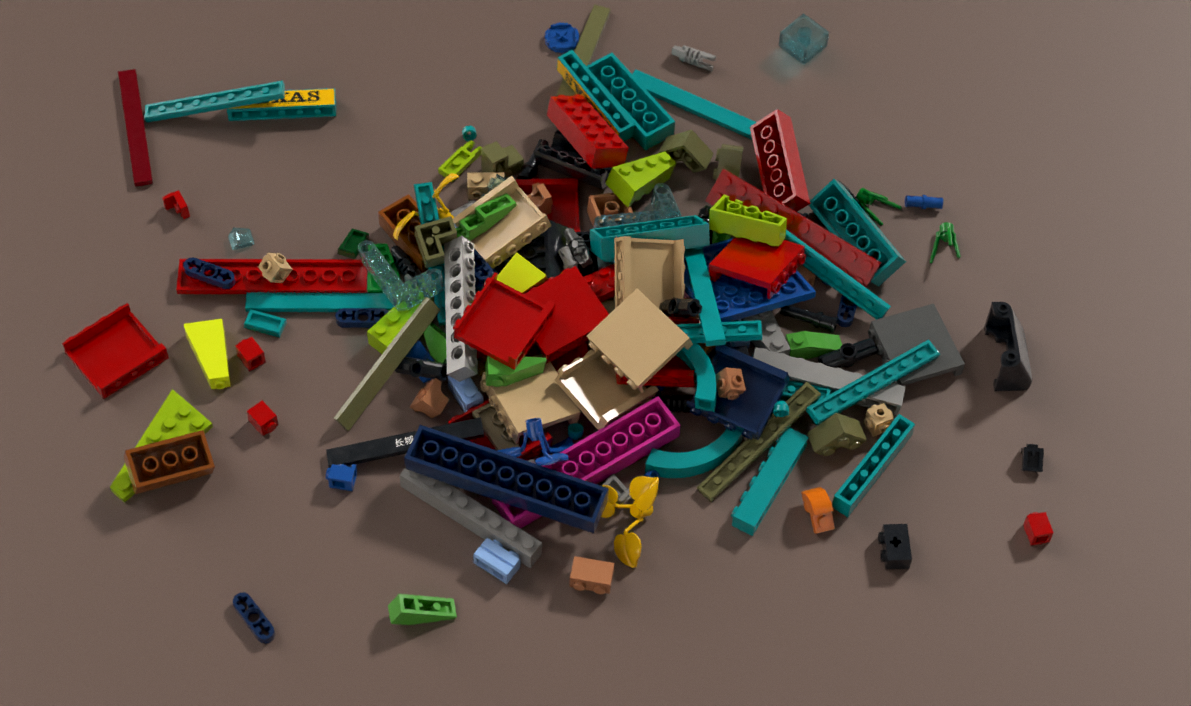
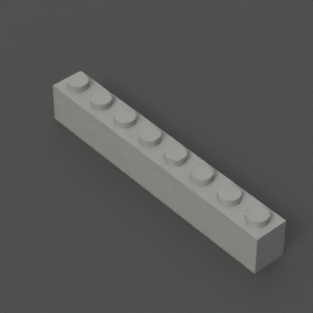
M755 347L752 355L755 359L788 372L789 381L804 384L808 382L810 385L830 388V394L864 376L860 373H852L841 368L826 366L822 363L810 362L803 358L791 357L784 353L772 352L765 348ZM893 382L856 403V405L869 408L873 405L878 406L884 403L887 409H890L894 415H898L903 403L905 386Z
M406 468L401 472L400 485L402 488L484 540L486 538L492 541L497 540L507 551H515L519 555L521 563L531 568L541 556V541L455 487L407 470Z

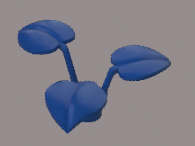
M531 418L525 421L527 431L523 432L522 447L497 450L518 457L522 455L521 452L525 451L528 437L531 441L539 440L542 447L541 451L545 457L536 459L535 463L544 466L569 460L567 454L560 452L574 445V443L568 437L549 447L543 433L541 418Z

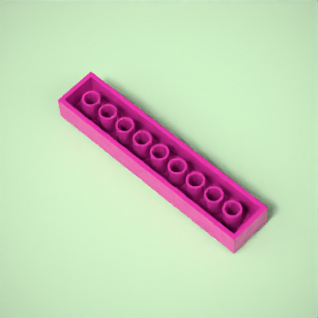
M658 396L560 452L567 454L569 460L552 465H544L543 467L597 485L612 474L621 471L650 454L652 448L658 449L679 437L680 424ZM492 499V503L500 515L520 529L542 517L541 515Z

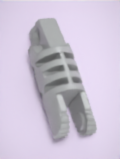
M675 45L671 51L672 55L679 57V60L713 71L714 66L702 61L703 58L715 61L717 56L685 45L682 47Z

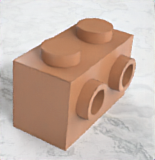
M574 556L570 575V587L579 591L590 590L597 594H610L614 563Z

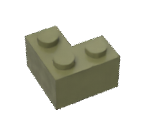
M692 129L666 137L658 152H666L676 163L683 161L693 173L706 170L714 155Z
M495 141L481 148L482 172H504L505 180L522 171L524 159L513 145L502 148Z
M722 144L721 148L717 149L715 161H719L718 168H714L713 179L717 180L723 169L739 177L744 147Z
M452 216L415 226V238L426 269L444 264L445 255L442 245L457 238V231Z
M835 413L807 433L814 452L823 456L832 455L839 447L855 450L867 441L859 420L839 413Z

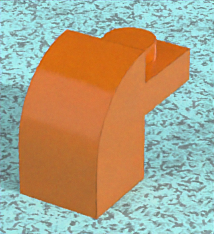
M817 487L802 491L804 508L806 512L810 513L814 533L817 534L835 529L831 512L833 507L825 489Z

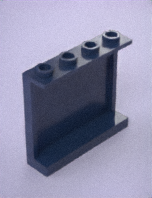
M718 345L715 347L716 355L712 361L715 375L724 368L741 369L746 391L733 400L719 397L717 391L715 412L695 408L694 395L691 402L688 400L686 402L689 411L696 416L703 415L707 417V420L714 424L719 422L732 432L737 430L748 439L755 438L759 440L773 413L775 403L780 400L790 380L789 374L730 347Z

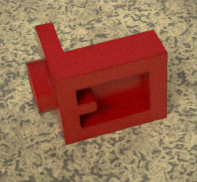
M179 190L162 197L166 210L174 207L176 213H180L183 219L190 217L188 206Z

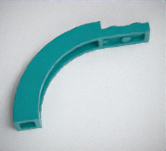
M692 343L693 345L688 350L683 347L676 356L684 361L690 370H694L697 383L695 408L715 412L717 390L714 368L698 343Z
M726 429L713 443L695 451L675 453L652 448L645 464V472L656 470L662 478H686L705 473L725 461L738 448L744 436L737 430L732 432Z

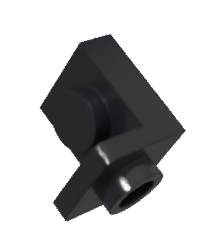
M1026 444V447L1021 448V452H1023L1021 471L1043 472L1044 448H1038L1037 444Z

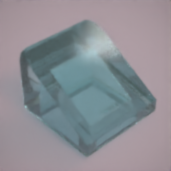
M233 227L228 235L232 250L255 244L250 229Z

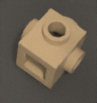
M267 253L258 266L262 271V275L269 282L283 283L293 270L287 263L286 258L280 253Z
M884 403L878 406L873 405L867 409L864 423L874 437L886 431L893 422L894 416Z

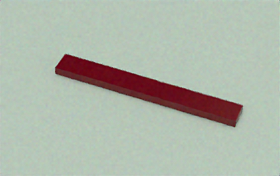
M136 69L118 71L135 187L153 184L137 72Z

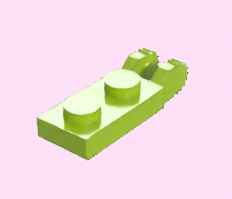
M472 140L468 141L439 167L438 173L444 177L450 173L459 176L481 155V148L483 147L478 146L470 152L475 142Z

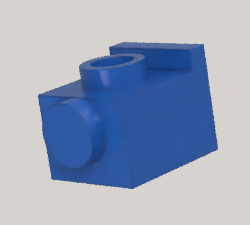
M332 464L331 468H327L326 479L329 482V488L353 491L357 478L355 464H352L351 467L344 464Z

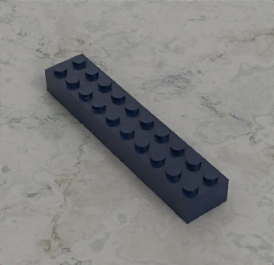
M423 425L419 426L404 458L407 470L593 534L608 501V488Z

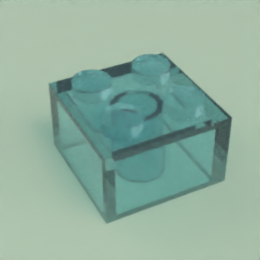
M803 13L780 32L778 46L805 65L827 47L830 32Z

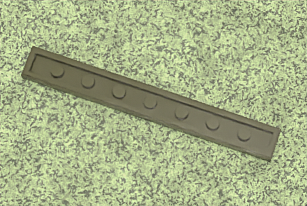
M594 4L580 37L575 53L586 66L591 62L611 13L610 8ZM563 78L556 96H574L576 93Z
M425 297L335 415L334 419L345 430L349 431L440 311L430 298Z
M806 382L786 401L789 406L788 416L777 417L772 414L759 440L747 438L697 486V490L712 502L806 412V408L814 404L821 397V393Z

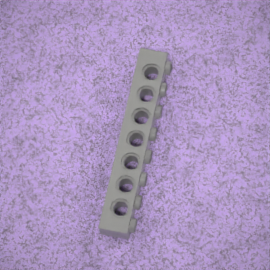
M463 236L444 244L447 375L459 382L478 374L477 350L455 339L453 329L456 320L462 318L465 308L473 303L474 296L476 295L474 243Z

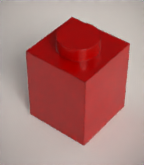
M252 336L241 340L235 345L237 356L249 372L266 363L264 351Z
M263 400L247 410L248 421L262 436L273 432L278 426L277 415Z
M1033 512L1026 516L1023 526L1030 545L1050 542L1054 532L1046 512Z

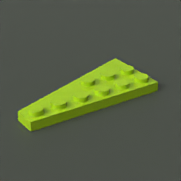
M172 389L136 447L204 430V434H206L213 428V424ZM126 464L123 465L110 486L111 491L124 503L135 494Z

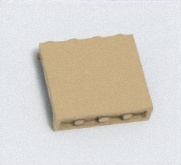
M512 176L453 218L455 227H460L459 221L475 214V207L505 193L516 202L517 206L503 219L471 240L476 251L492 269L552 226L547 215L543 214Z
M628 236L614 238L615 308L637 288L658 308L660 303L673 297L684 299V239H640Z
M638 288L587 335L590 341L588 344L594 352L599 351L602 354L601 358L608 365L612 363L615 366L614 371L621 378L625 376L628 379V385L633 390L638 389L641 393L644 392L642 386L683 347L688 350L693 345L690 338Z
M591 349L584 357H577L570 365H563L558 370L559 374L555 382L592 424L600 430L651 401L659 389L656 386L646 388L643 385L644 392L641 393L638 389L633 390L629 385L617 384L616 372L614 371L615 366L612 363L608 365L601 358L602 354L599 351L594 352Z
M538 354L532 357H542V354ZM551 362L545 363L543 373L508 386H486V375L483 372L480 387L483 392H486L490 405L497 411L500 422L504 423L508 436L512 437L515 444L518 443L520 436L524 435L523 432L527 431L525 421L528 419L541 418L543 428L566 420L570 424L578 423L581 411L555 382L558 373Z

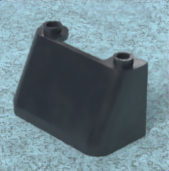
M992 302L984 326L985 335L992 334L996 338V343L1006 344L1007 350L1001 355V368L997 379H994L993 382L994 391L1027 390L1032 383V373L1023 326L1008 303Z

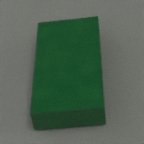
M352 228L339 246L337 254L355 259L369 239V233Z

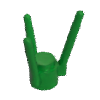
M861 188L856 196L865 211L881 226L883 222L866 205L870 206L874 200H877L894 208L902 209V206L888 201V197L871 192L865 188Z
M949 222L942 223L939 226V231L936 232L930 264L934 261L940 239L948 242L949 246H952L953 241L957 258L961 257L956 233H954V225Z

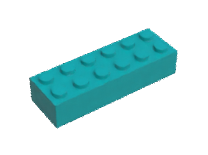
M612 52L586 66L633 122L634 130L632 137L645 151L664 141L666 137L674 135L675 120Z
M836 179L831 180L810 200L808 206L831 233L881 262L880 267L871 280L878 287L906 263V260L847 189Z
M697 215L590 229L591 251L604 262L614 261V238L623 236L660 240L684 239L685 251L688 248L699 250L703 249V246H710L709 223Z

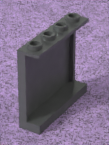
M934 303L871 321L868 336L870 339H873L877 354L881 356L883 364L928 339L940 353L938 358L895 381V383L903 386L948 372H953L954 376L962 374L965 363Z

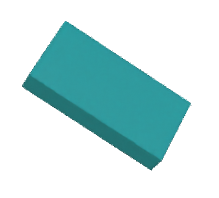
M250 309L244 322V328L280 338L287 321L285 318Z

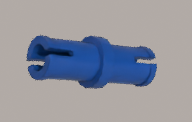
M906 195L905 207L942 209L943 197Z

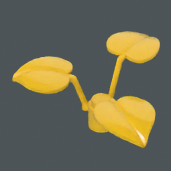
M450 173L443 179L438 188L434 190L432 197H436L441 205L439 209L437 208L439 219L452 216V219L454 218L449 212L450 210L446 208L440 199L439 194L444 186L452 180L459 178L457 174ZM412 211L398 223L393 232V236L397 241L402 228L413 216H419L418 212Z
M639 476L631 481L629 493L631 498L634 499L633 504H617L618 493L616 490L608 485H600L608 488V501L601 517L609 518L613 516L616 507L630 508L631 515L637 518L636 521L624 530V534H618L614 539L616 556L623 564L632 568L637 567L642 547L640 538L635 533L628 532L639 522H642L643 517L652 515L653 503L659 484V478Z

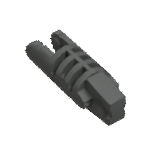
M566 228L564 235L574 259L583 268L593 263L588 247L583 238L576 234L573 229Z

